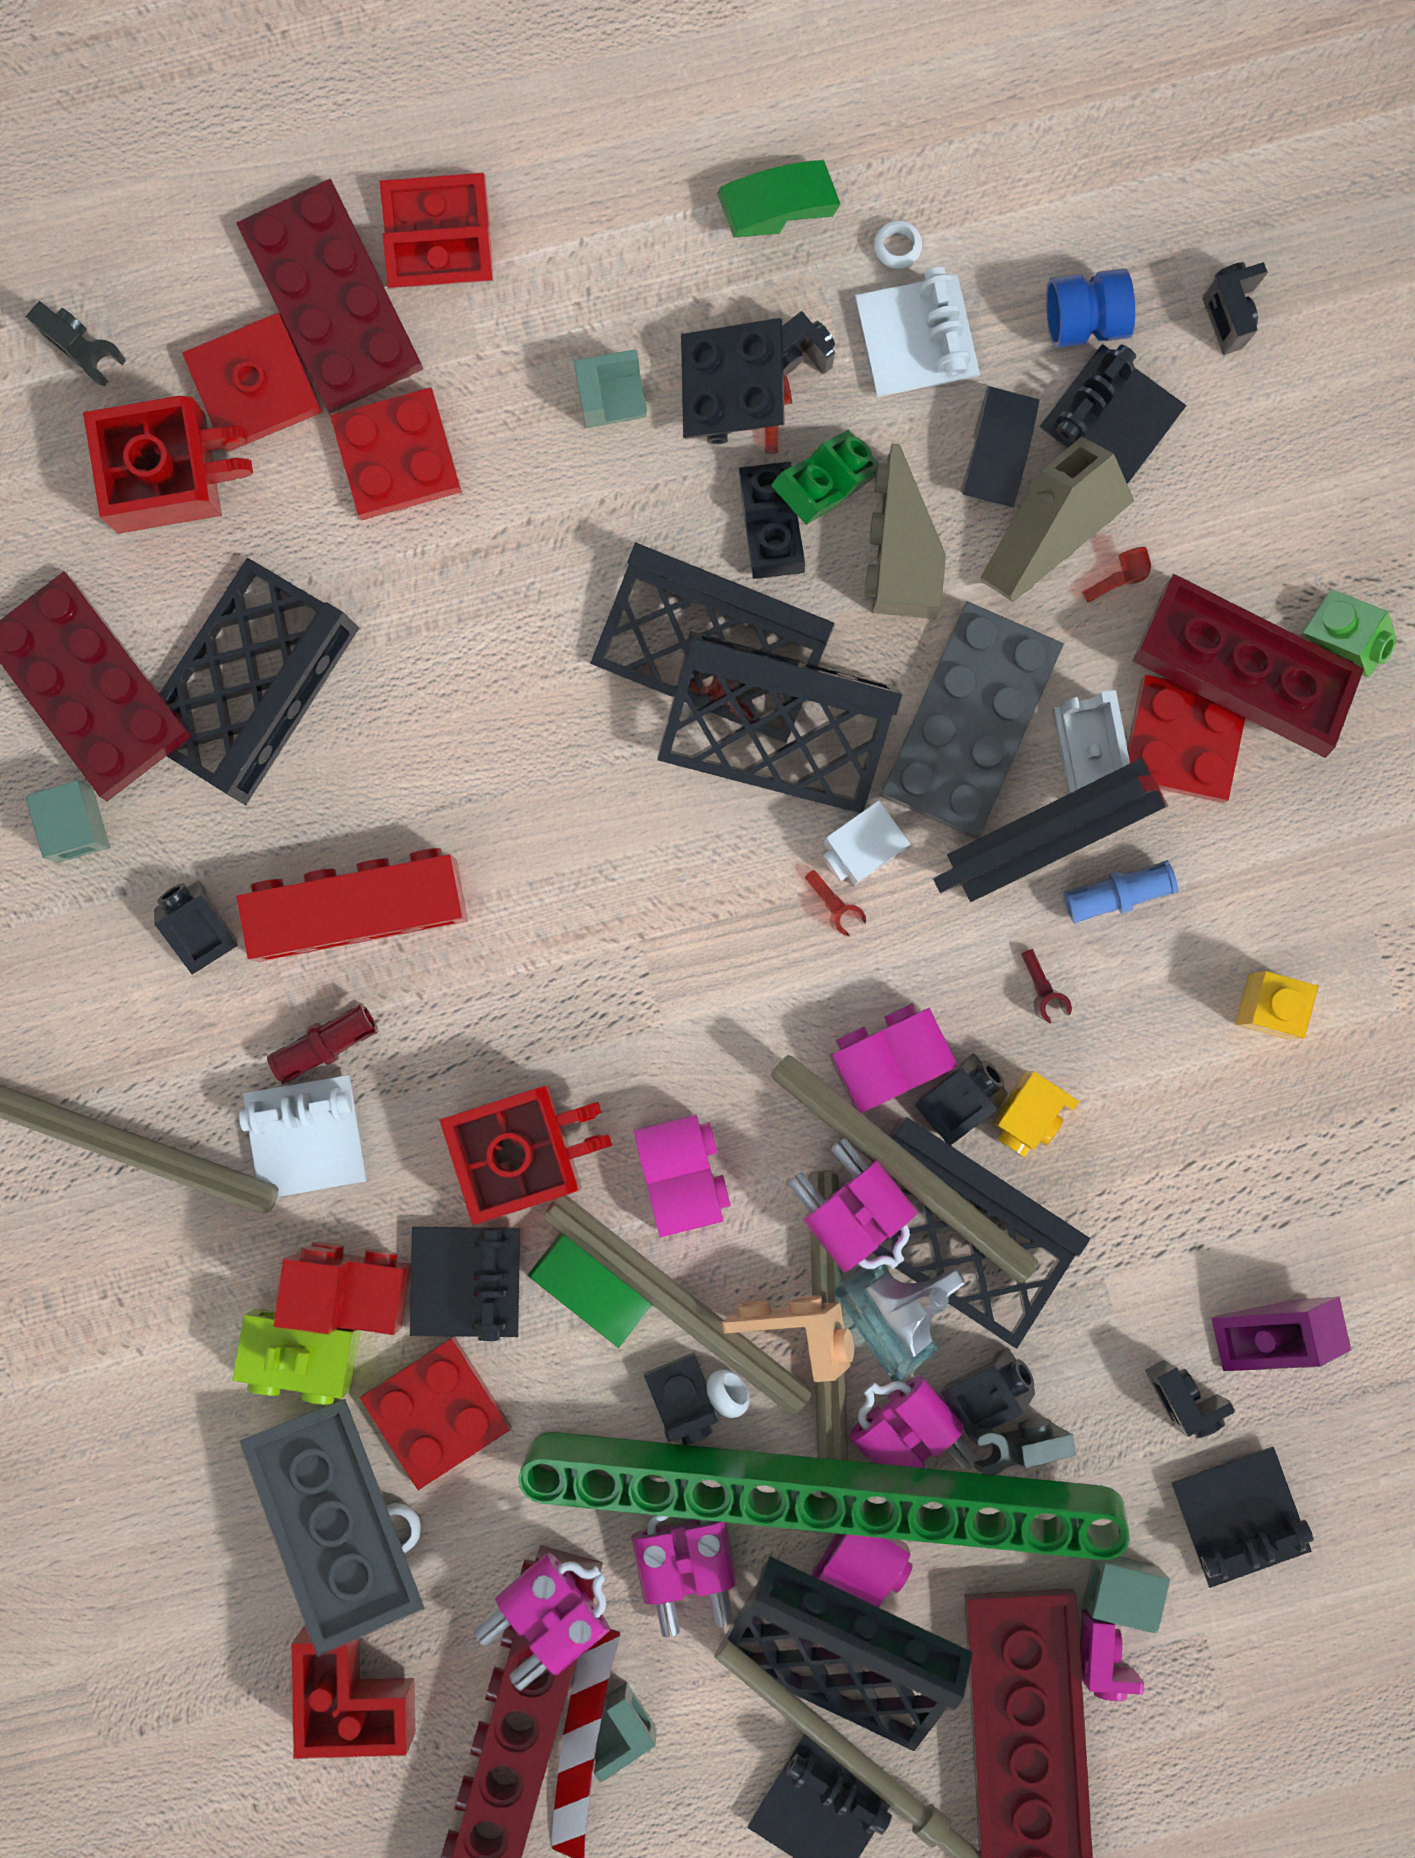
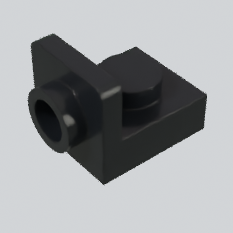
M1239 262L1223 268L1215 274V280L1202 297L1223 355L1243 349L1258 331L1256 306L1249 296L1245 297V294L1254 291L1267 275L1268 271L1264 262L1246 267L1245 262Z
M801 311L782 326L784 376L791 373L804 359L803 352L807 354L822 374H825L833 367L835 356L833 348L835 347V342L830 332L821 322L816 320L812 323L804 312Z
M196 881L188 887L184 883L178 884L162 894L157 900L159 905L154 909V925L192 975L238 946L236 937L207 899L206 889L200 881Z
M972 1053L962 1062L958 1069L919 1098L914 1106L944 1141L952 1145L997 1111L1007 1096V1091L1004 1088V1080L998 1070L987 1061L982 1062Z
M1006 1347L998 1351L990 1363L946 1384L941 1393L951 1410L964 1425V1431L970 1439V1434L977 1429H992L1023 1414L1035 1395L1034 1380L1027 1365L1020 1359L1016 1360L1011 1350Z
M694 1352L644 1373V1378L664 1424V1433L668 1442L681 1438L683 1445H687L713 1433L711 1425L719 1422V1412L710 1403L707 1395V1382Z
M1162 1360L1145 1369L1174 1428L1187 1437L1195 1435L1196 1438H1202L1219 1431L1226 1424L1224 1418L1236 1412L1231 1401L1219 1394L1196 1404L1195 1401L1201 1398V1394L1193 1378L1185 1368L1179 1371L1174 1365Z

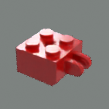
M179 395L83 412L99 516L118 534L222 516L217 483L247 478V476L253 474L252 461L249 458L238 457L213 461L212 451L246 444L248 442L247 431L244 426L239 425L208 429L206 415L193 397ZM160 459L159 464L154 468L151 463L154 460Z
M545 1085L439 1119L472 1226L579 1191L582 1185L573 1159L613 1145L609 1134H598L585 1138L581 1143L569 1146L563 1126L573 1122L582 1123L596 1118L598 1114L602 1113L599 1101L559 1114L550 1085ZM512 1139L515 1146H523L525 1156L519 1159L523 1163L520 1168L514 1169L511 1161L501 1162L499 1150L506 1149V1146L502 1144L504 1140Z

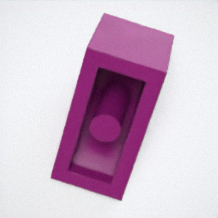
M1339 1296L1288 1300L1217 1315L1211 1318L1223 1371L1321 1367L1352 1351Z

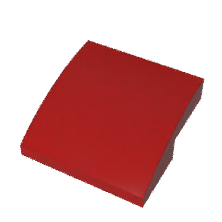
M485 173L379 180L385 232L382 233L389 289L493 281Z

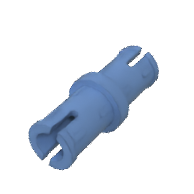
M1168 860L1134 872L1122 874L1119 870L1109 873V879L1064 891V900L1073 924H1076L1094 916L1119 910L1121 914L1132 911L1133 905L1157 897L1178 893V885L1171 864H1169Z

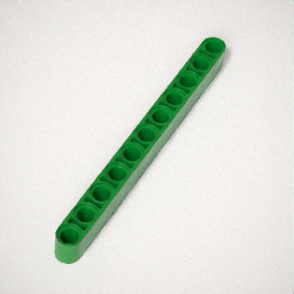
M559 1432L542 1433L534 1438L530 1443L518 1478L519 1487L527 1498L534 1502L548 1505L1098 1560L1113 1559L1120 1556L1127 1549L1130 1541L1125 1505L1120 1494L1110 1487L1094 1484L985 1475L981 1473ZM539 1464L551 1465L557 1471L545 1470ZM593 1470H604L611 1476L604 1477L598 1475ZM647 1475H658L666 1481H653ZM702 1481H715L719 1483L721 1486H706L704 1483H702ZM769 1486L776 1491L767 1493L760 1491L756 1487ZM816 1491H823L829 1493L832 1496L828 1498H820L814 1496L812 1493ZM870 1497H881L887 1501L884 1503H873L867 1499ZM930 1502H936L943 1506L936 1509H930L924 1507L923 1505ZM984 1508H994L999 1510L994 1514H984L979 1512ZM1046 1513L1055 1515V1517L1047 1520L1035 1518L1040 1514ZM1099 1519L1111 1520L1106 1525L1092 1524V1522Z

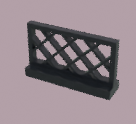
M635 542L627 561L629 564L590 662L594 666L673 697L676 685L672 686L662 681L654 661L680 649H683V652L685 650L687 639L685 640L673 612L691 603H697L706 607L714 628L700 634L707 636L717 634L719 639L726 640L723 631L744 622L756 628L763 648H760V650L772 653V650L793 642L812 650L808 663L819 665L835 623ZM636 579L655 586L664 605V608L637 620L628 601ZM665 591L684 599L670 604ZM625 610L630 623L618 627ZM714 611L734 619L719 624ZM668 614L679 643L651 654L639 626ZM633 629L645 657L626 666L606 659L613 638ZM763 630L783 639L769 645ZM648 664L653 677L634 669ZM693 670L694 677L691 678L689 686L697 683L702 697L690 692L688 693L696 707L701 708L711 702L703 680L714 675L700 674L699 671ZM763 688L752 694L746 691L742 693L743 697L737 700L739 705L747 704L752 716L745 715L749 723L759 718L752 700L769 693L767 689ZM783 694L786 702L791 699L790 695ZM731 703L724 706L721 705L710 712L744 726L737 712L732 710L734 707ZM803 703L787 712L794 724ZM785 720L781 729L769 724H764L755 729L757 732L787 743L791 734V730Z
M247 557L160 692L175 713L181 712L183 724L192 735L191 738L166 757L240 803L247 805L354 638L359 627L343 611L328 602L320 601ZM256 576L268 583L272 603L246 609L244 593ZM280 591L290 596V598L281 600ZM305 605L317 612L306 630L288 635L284 611ZM274 614L278 638L253 644L249 620ZM239 623L243 647L218 654L215 638L221 629ZM296 645L294 649L291 651V646ZM281 649L284 664L278 674L260 679L255 655ZM245 658L250 682L224 689L220 665ZM210 668L214 692L189 699L187 682L193 672ZM266 689H267V691L265 692V694H264V696H263L262 690H266ZM252 693L255 710L249 719L231 724L227 700ZM216 703L221 727L196 734L191 709ZM239 734L234 741L233 735ZM223 738L226 755L213 773L202 766L198 745ZM188 748L189 758L177 750Z
M690 631L657 761L862 813L866 806L893 714L897 715L903 694L890 684ZM693 670L715 675L725 694L697 709L688 693ZM724 678L741 682L742 684L731 690ZM754 686L767 689L777 707L749 723L735 697ZM776 692L794 696V698L782 704ZM806 700L819 703L829 721L800 736L787 711ZM686 701L692 713L680 719L684 702ZM730 701L744 726L716 742L702 716ZM828 706L846 711L834 717ZM857 714L876 718L877 722L872 739L851 749L839 725ZM782 715L795 740L768 755L754 730ZM697 720L711 745L692 756L672 751L676 731ZM834 729L847 753L818 768L805 744ZM749 733L762 759L744 769L730 766L721 749ZM800 747L814 772L796 782L781 779L773 762ZM867 752L862 768L857 757ZM716 753L721 763L706 760L705 758ZM852 761L860 775L854 798L833 793L823 776ZM767 766L773 777L756 772ZM819 780L824 790L807 785Z
M1142 757L947 854L953 868L934 877L933 880L939 893L962 886L969 901L973 902L1168 807V804L1145 758Z
M899 1118L888 1135L966 1201L969 1200L985 1212H981L987 1218L994 1217L1002 1222L1005 1233L1016 1241L1014 1231L1031 1241L1019 1244L1025 1250L1040 1247L1056 1258L1044 1279L1024 1283L1016 1281L1017 1284L987 1290L981 1259L987 1257L969 1243L971 1254L942 1260L935 1229L949 1225L943 1220L934 1222L931 1210L924 1204H922L926 1224L908 1227L909 1234L922 1231L928 1232L934 1262L911 1266L903 1260L895 1269L914 1282L919 1283L931 1279L923 1274L922 1271L936 1269V1274L939 1276L944 1273L943 1267L973 1261L979 1292L959 1297L952 1293L948 1297V1304L1017 1349L1074 1257H1080L1091 1238L910 1118ZM901 1189L905 1195L910 1194L906 1189ZM901 1230L890 1237L892 1250L898 1241V1236H901ZM880 1244L872 1252L877 1257L889 1256L895 1259L893 1253ZM1039 1287L1029 1302L1027 1289ZM1018 1292L1023 1314L1013 1330L1009 1331L994 1321L989 1298ZM981 1299L984 1314L967 1302Z
M769 1556L762 1567L757 1585L720 1643L721 1645L727 1639L792 1694L912 1751L917 1749L948 1707L955 1710L964 1699L973 1652L771 1556ZM762 1619H764V1620H766V1621H768V1622H770V1623H769V1624H764V1622H763ZM793 1639L798 1649L780 1651L774 1640ZM758 1642L763 1652L753 1653L737 1645V1643ZM812 1643H814V1644H816V1645H818V1646H820V1647L815 1648ZM844 1663L849 1673L829 1674L824 1664ZM809 1666L814 1676H802L791 1671L790 1667ZM863 1667H865V1668H867V1669H869V1670H871V1671H864ZM895 1687L899 1697L879 1698L874 1688ZM859 1690L863 1699L852 1700L842 1695L839 1691ZM913 1691L920 1693L922 1695H915ZM909 1713L914 1725L911 1728L890 1718L889 1715Z

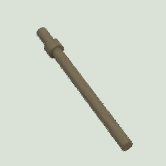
M727 1639L719 1646L714 1655L715 1659L913 1825L912 1832L929 1847L932 1848L937 1845L951 1858H980L981 1853L950 1827L951 1820L933 1804L925 1806L731 1641Z

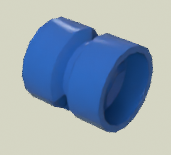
M1127 268L1099 271L1095 276H1092L1090 282H1087L1082 274L1049 278L1046 291V311L1049 334L1054 347L1060 348L1086 344L1092 333L1098 341L1131 338L1135 326L1136 311L1133 283Z

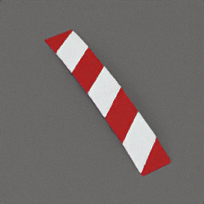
M611 1628L609 1632L578 1657L563 1732L554 1802L552 1849L571 1858H585L587 1816L596 1745L610 1673L620 1638V1632Z

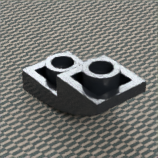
M987 386L973 434L975 443L960 491L963 495L1014 508L1030 449L1040 399Z
M791 461L739 467L743 513L753 579L805 573V558L798 515L771 486L782 471L792 467Z

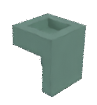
M637 350L574 360L586 428L646 417L647 409L640 377Z
M76 780L27 796L26 801L42 858L61 863L110 848L95 792L91 786Z
M1121 1556L1107 1560L1093 1559L1083 1605L1094 1619L1156 1633L1160 1627L1170 1578L1156 1565Z
M628 1682L608 1694L605 1699L596 1745L594 1774L600 1783L656 1746L657 1728Z

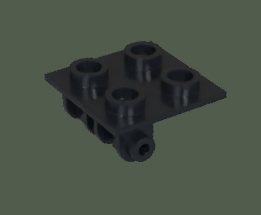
M781 318L681 334L684 439L707 436V443L718 445L727 443L728 434L732 432L785 425Z
M1101 344L1042 422L1040 428L1067 448L1080 437H1084L1114 453L1128 484L1187 405L1135 368L1133 362L1137 356L1131 348L1121 344L1115 350Z
M413 1226L411 1243L410 1336L478 1337L479 1341H498L500 1337H518L520 1228Z
M1273 1446L1171 1482L1209 1588L1312 1552L1309 1545L1310 1542L1314 1541L1312 1531L1305 1519L1300 1520Z
M803 1734L747 1825V1828L793 1858H859L875 1832L880 1835L885 1833L891 1822L892 1814L887 1812L890 1805L807 1735Z

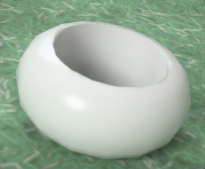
M894 220L886 223L878 230L874 239V251L878 260L883 265L892 269H904L911 266L919 258L922 251V238L919 231L912 224L906 221ZM901 234L911 241L913 248L905 255L896 256L885 249L883 242L888 236Z
M719 1369L709 1376L706 1385L707 1395L716 1411L727 1418H738L747 1411L750 1403L749 1391L739 1375L729 1369Z
M388 1504L386 1507L389 1515H400L410 1525V1537L400 1542L403 1552H408L416 1545L420 1538L421 1523L419 1516L413 1508L406 1504Z

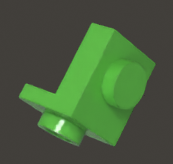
M1333 589L1329 591L1303 632L1306 640L1354 661V664L1364 669L1362 675L1368 678L1378 663L1384 664L1389 659L1396 644L1395 631L1387 610Z

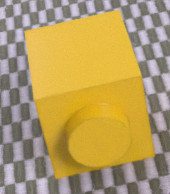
M1268 971L1250 973L1247 977L1235 1025L1283 1039H1304L1319 986Z

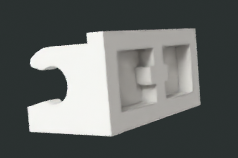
M1116 690L1101 692L1095 695V697L1079 701L1078 697L1066 700L1059 707L1053 708L1068 794L1130 764Z

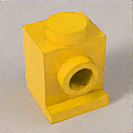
M1025 1071L991 1122V1125L1002 1131L997 1139L1000 1143L1025 1158L1030 1149L1035 1150L1039 1143L1047 1146L1055 1137L1063 1123V1119L1058 1116L1061 1109L1074 1111L1080 1101L1037 1072Z

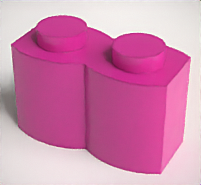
M913 1003L884 1016L888 1025L884 1029L868 1035L864 1026L835 1040L840 1050L830 1054L829 1057L853 1107L860 1113L958 1067L930 1007L917 1012Z
M696 1113L634 1129L635 1141L660 1238L724 1222L721 1209L731 1207L724 1176H712L708 1156L718 1154L710 1122L699 1124Z
M835 1533L823 1557L816 1564L810 1575L880 1607L882 1601L891 1590L898 1593L903 1588L910 1576L913 1564L908 1561L911 1555L908 1545L902 1540Z

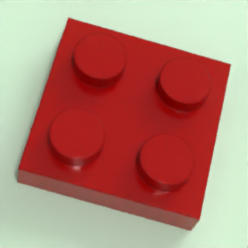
M432 387L330 415L357 514L361 521L462 492Z
M1145 675L1141 678L1127 744L1129 761L1132 763L1144 757L1161 790L1225 803L1229 801L1246 718L1171 680Z
M456 1337L449 1338L360 1397L417 1490L422 1489L509 1432L512 1428Z

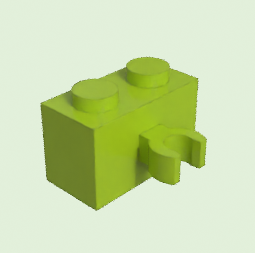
M255 1308L244 1314L232 1381L248 1383L247 1391L259 1395L277 1396L280 1395L281 1389L302 1392L301 1400L321 1405L333 1404L334 1398L342 1399L351 1390L360 1330L338 1328L329 1335L273 1327L275 1311Z

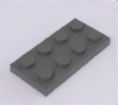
M966 601L880 796L977 839L984 828L1064 643Z
M346 1399L240 1440L241 1449L316 1657L424 1610L425 1607Z

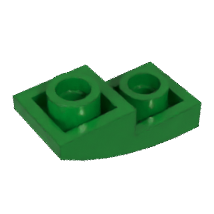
M824 159L793 163L757 172L725 184L717 192L733 238L780 234L787 221L833 217L841 204Z
M847 430L823 442L811 457L782 471L771 486L807 525L833 509L876 476L877 461L872 456L867 444L855 437L850 430Z
M562 1232L527 1275L617 1348H620L652 1306L650 1302Z

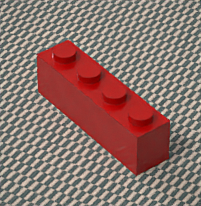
M431 848L412 852L409 854L411 862L390 866L388 858H380L357 863L358 872L337 876L336 869L331 868L303 874L305 882L284 886L283 879H270L252 883V893L236 895L247 959L256 962L269 961L468 922L457 859L451 854L442 856L441 848Z

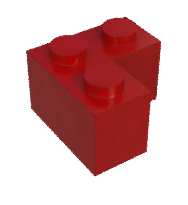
M312 1242L311 1247L303 1246L300 1252L283 1259L273 1327L327 1335L338 1328L394 1335L402 1328L411 1264L397 1262L398 1253L392 1251L366 1249L365 1257L344 1255V1246L335 1243Z
M304 1625L291 1643L293 1759L407 1755L416 1734L415 1678L360 1679L359 1639L316 1657Z

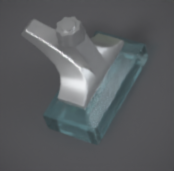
M882 1264L874 1269L861 1267L833 1289V1291L891 1381L895 1382L905 1379L939 1349L930 1335L931 1320L935 1313L938 1314L946 1309V1305L949 1303L948 1297L964 1285L965 1280L958 1269L953 1268L929 1280L907 1284L893 1278L885 1264Z

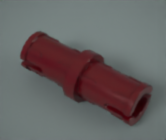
M359 1003L332 1021L330 1020L323 1025L315 1023L308 1027L307 1034L298 1038V1040L268 1054L267 1061L276 1079L281 1081L282 1085H286L301 1076V1074L322 1063L326 1065L334 1063L339 1059L338 1054L358 1042L377 1034L378 1027L367 1007L363 1003Z

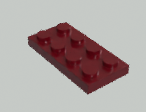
M331 178L236 222L329 414L424 370Z
M65 571L0 619V664L100 798L108 802L192 737L191 733L81 588Z
M1174 573L1163 589L1132 660L1324 758L1337 745L1364 671L1362 667Z

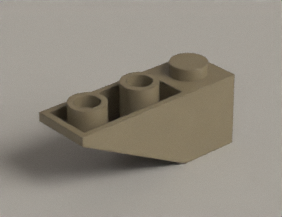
M1080 437L1044 467L981 575L983 583L1014 602L1133 503L1134 499L1114 453L1084 437Z
M892 443L887 461L878 460L874 492L884 493L882 513L873 512L869 544L879 545L877 565L868 564L865 596L874 597L872 613L936 619L942 604L946 553L900 444Z

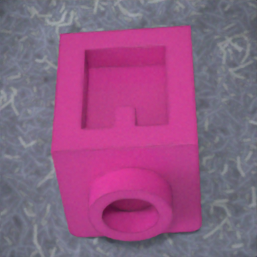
M1082 1609L1080 1654L1082 1681L1090 1692H1094V1696L1108 1701L1127 1700V1694L1143 1695L1144 1681L1133 1668L1113 1666V1663H1120L1122 1658L1123 1643L1120 1629H1116L1114 1623L1092 1618L1087 1609Z

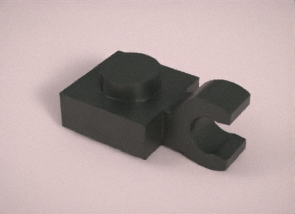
M38 301L25 316L42 336L82 367L86 374L99 385L105 386L109 382L97 369L100 359L112 357L121 365L126 362L124 355L112 342L107 340H85L82 336L87 331V328L63 307L55 314L41 301Z
M1034 1418L1022 1421L1018 1424V1430L1001 1433V1435L989 1428H980L970 1434V1440L978 1446L992 1443L993 1451L990 1457L974 1462L975 1469L985 1475H995L1007 1467L1018 1464L1024 1468H1029L1076 1456L1073 1434L1052 1423L1047 1418Z

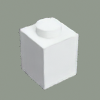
M877 801L826 837L823 844L828 852L823 854L822 857L840 882L848 878L852 885L855 886L906 850L910 843L881 802Z

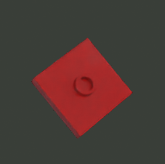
M279 312L182 352L213 428L232 425L244 426L247 431L248 442L242 444V446L323 413ZM242 446L227 448L223 450L226 453H228Z

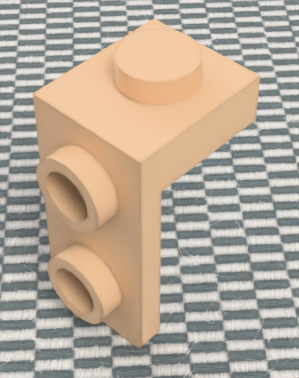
M812 1295L794 1298L788 1301V1307L770 1308L768 1300L745 1302L737 1305L738 1312L722 1321L724 1333L805 1327L814 1382L835 1381L850 1368V1362L854 1358L853 1336L848 1328L844 1329L841 1303H822L821 1296Z

